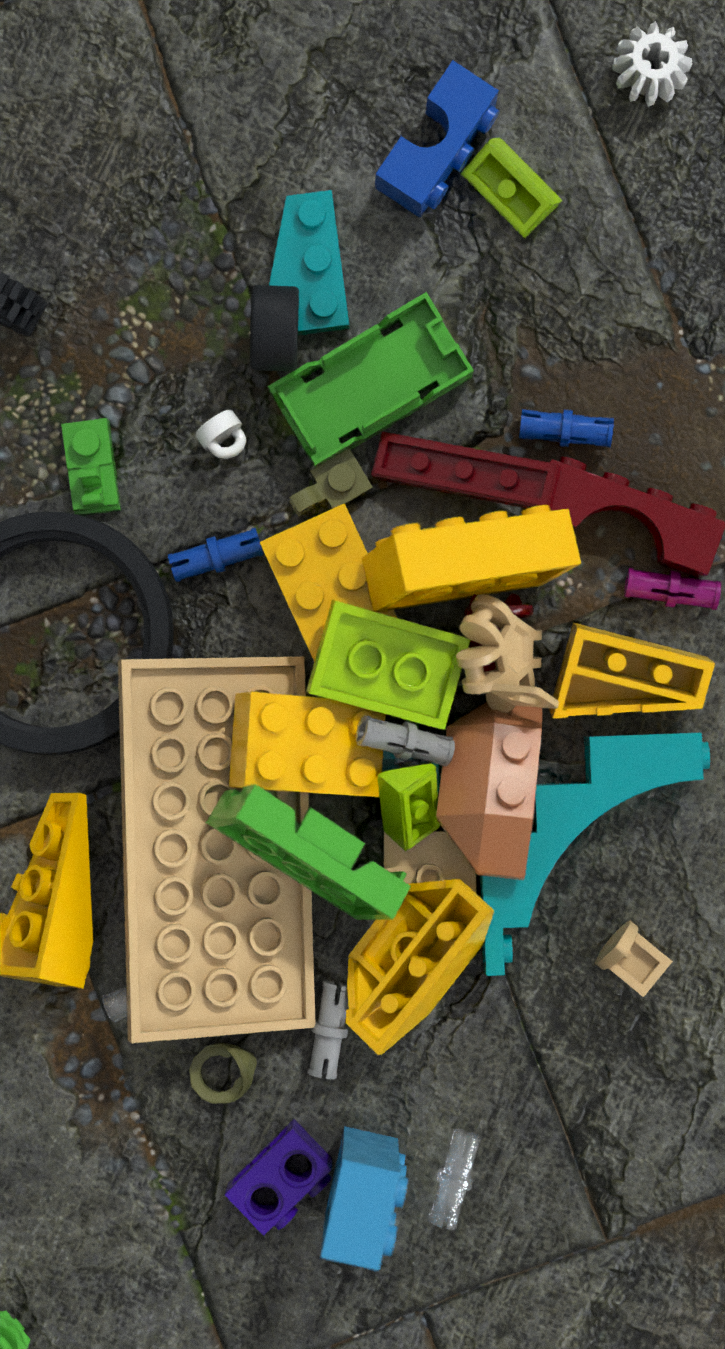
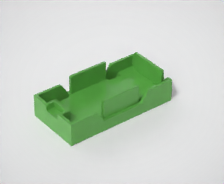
M425 292L388 314L379 324L374 325L322 356L320 360L308 362L297 368L295 371L269 385L268 389L314 468L343 451L349 448L352 450L471 379L474 370L458 343H455L444 325L443 318L429 295ZM397 322L402 325V327L383 337L382 331ZM321 368L324 372L323 374L306 384L304 383L303 378ZM436 382L438 387L421 400L419 392ZM356 429L360 431V436L353 437L343 444L339 441V439L350 435Z
M256 784L244 786L241 792L236 789L224 791L206 822L356 920H393L411 887L403 881L407 873L404 871L389 872L373 861L354 871L351 870L365 845L364 842L312 808L308 809L302 822L299 824L295 821V810Z

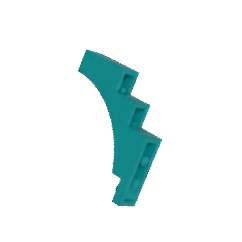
M702 733L584 737L585 782L536 785L533 830H531L525 879L516 880L479 875L480 898L494 909L484 945L482 946L483 971L486 976L505 975V963L513 962V947L511 934L503 935V928L529 927L536 900L546 878L559 857L586 827L614 806L635 795L677 782L704 780L703 769H709L710 748L708 742H702Z

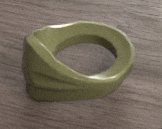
M212 1043L193 1058L189 1069L191 1087L201 1099L212 1104L235 1102L244 1096L252 1085L257 1060L252 1053L240 1046L229 1043ZM218 1055L226 1058L233 1057L240 1069L241 1075L236 1079L233 1087L220 1092L209 1088L203 1081L201 1073L205 1061L210 1057Z

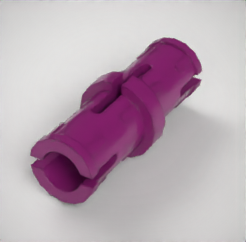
M628 568L624 597L663 601L665 607L672 608L676 604L717 610L721 594V581L680 576V571L670 570L668 575Z

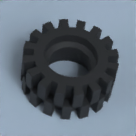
M1 272L0 324L12 329L14 332L30 337L48 303L41 296L36 295V292L24 287L22 283L14 281L8 275Z

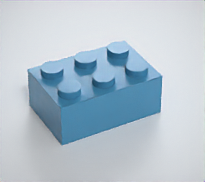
M344 1126L324 1215L321 1258L379 1271L382 1256L392 1255L397 1233L394 1209L395 1207L402 1208L408 1178L405 1177L407 1166L404 1165L406 1155L399 1153L398 1138Z

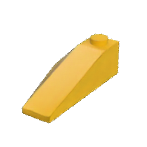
M51 793L30 841V850L33 856L24 874H16L11 886L17 891V894L8 914L0 913V976L53 986L84 989L86 975L90 968V956L93 946L87 798L82 793Z

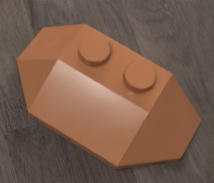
M486 702L447 726L446 736L453 737L455 750L449 765L442 766L436 819L456 847L469 861L470 866L477 875L516 880L525 879L542 734V708L516 706L511 711L504 713L499 710H492Z

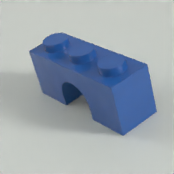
M452 60L427 97L425 113L443 127L446 133L445 138L435 146L419 147L401 136L376 172L375 188L419 218H421L428 206L434 210L449 188L444 182L452 170L455 169L460 172L470 159L474 151L470 144L477 133L480 131L485 135L495 122L500 110L495 108L499 90Z

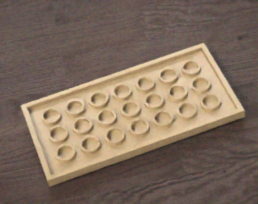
M305 656L118 660L128 1041L131 1043L314 1028L315 991L312 891L206 823L224 791L236 789L241 792L243 789L229 787L235 693L261 692L306 696ZM265 790L295 810V821L299 824L302 822L309 809L308 792Z

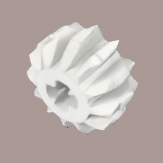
M656 21L650 24L647 34L636 26L631 31L630 40L623 39L619 42L617 52L620 56L614 59L612 69L621 74L616 82L618 89L632 88L629 94L630 102L635 101L639 94L645 95L648 107L654 105L657 95L667 103L672 100L675 94L674 89L680 90L684 88L688 80L685 73L692 66V58L683 55L688 48L687 40L673 41L676 32L674 27L669 28L664 35L659 33ZM647 60H652V61H653V66H654V68H656V70H655V69H651V63H650V61H647Z

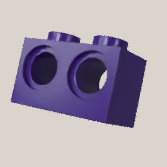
M293 1119L228 1182L224 1195L264 1236L273 1226L277 1230H281L298 1212L295 1205L307 1193L313 1198L324 1189L332 1178L328 1174L332 1170V1158ZM294 1154H303L310 1159L312 1166L306 1172L296 1173L288 1167L286 1160ZM260 1187H269L276 1192L278 1200L271 1205H262L255 1200L253 1192Z

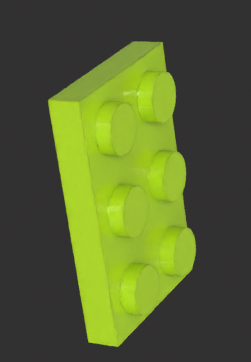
M332 600L306 692L445 730L462 668L458 666L456 654L468 648L470 639Z

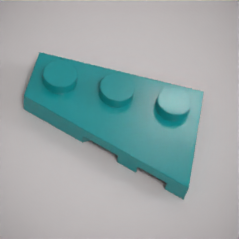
M332 190L288 195L285 200L269 285L295 286L299 289L298 335L350 329Z

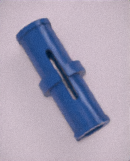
M522 409L519 439L560 442L562 447H569V443L610 448L614 418L574 415L573 410L565 409L563 413Z
M255 527L249 531L217 540L215 536L207 538V544L174 554L170 553L168 554V560L170 565L172 564L171 570L175 581L179 582L182 579L214 569L216 573L226 571L225 566L256 556H264Z

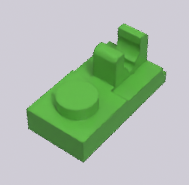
M101 418L61 424L74 514L85 516L121 511L109 420Z

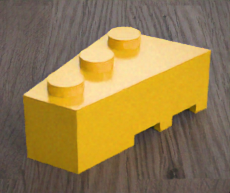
M573 622L553 697L559 701L558 708H550L549 711L552 718L555 719L578 715L597 714V716L623 712L641 711L646 713L702 709L715 663L706 656Z

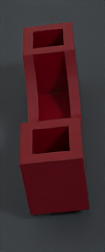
M562 456L560 461L550 460L549 463L559 464L561 467L551 511L569 509L573 530L584 519L593 514L604 511L622 512L640 521L649 531L656 549L657 564L699 579L709 574L725 529V521L715 518L717 514L715 510L699 504H690V507L686 508L672 503L674 497L658 489L647 488L646 493L629 487L630 480L614 473L604 472L603 477L585 471L586 464L573 458Z

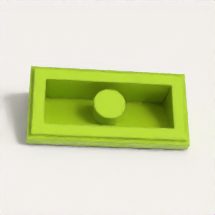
M499 137L490 139L461 173L524 238L562 202L561 198Z
M430 763L388 770L378 774L383 830L404 851H407L440 828V823L436 819L438 804L436 767Z

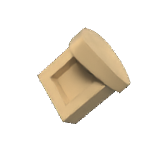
M630 920L622 925L600 951L595 964L602 970L610 969L644 997L673 961L638 933V926Z

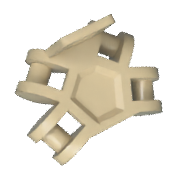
M477 595L471 605L472 615L464 617L459 627L465 637L482 645L461 650L456 654L458 666L464 668L466 675L462 680L464 692L467 694L486 693V701L490 708L504 713L511 711L516 706L557 709L559 704L557 699L542 689L534 687L535 677L533 669L541 668L542 658L533 657V643L535 640H542V630L533 629L516 617L501 600L490 595ZM495 661L496 669L484 672L483 666Z

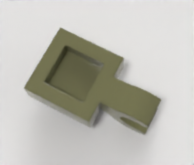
M349 448L311 470L310 475L315 484L289 497V502L297 516L301 517L324 502H327L330 509L344 503L348 505L372 491L373 487Z

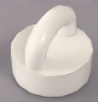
M225 410L215 415L196 432V438L203 448L209 450L218 458L229 459L235 457L244 450L246 445V436L240 428L242 423L233 410ZM231 436L235 439L234 444L229 447H221L219 445Z

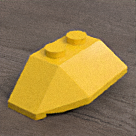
M461 879L409 884L411 887L394 919L375 920L348 956L347 994L349 1009H346V1024L377 1055L385 1053L431 1013L484 945L494 909Z

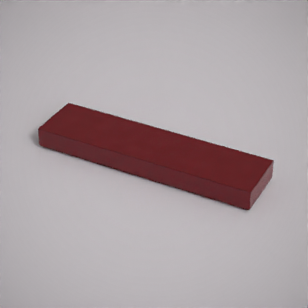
M382 431L371 476L377 480L526 509L539 505H549L551 511L561 467L559 464Z

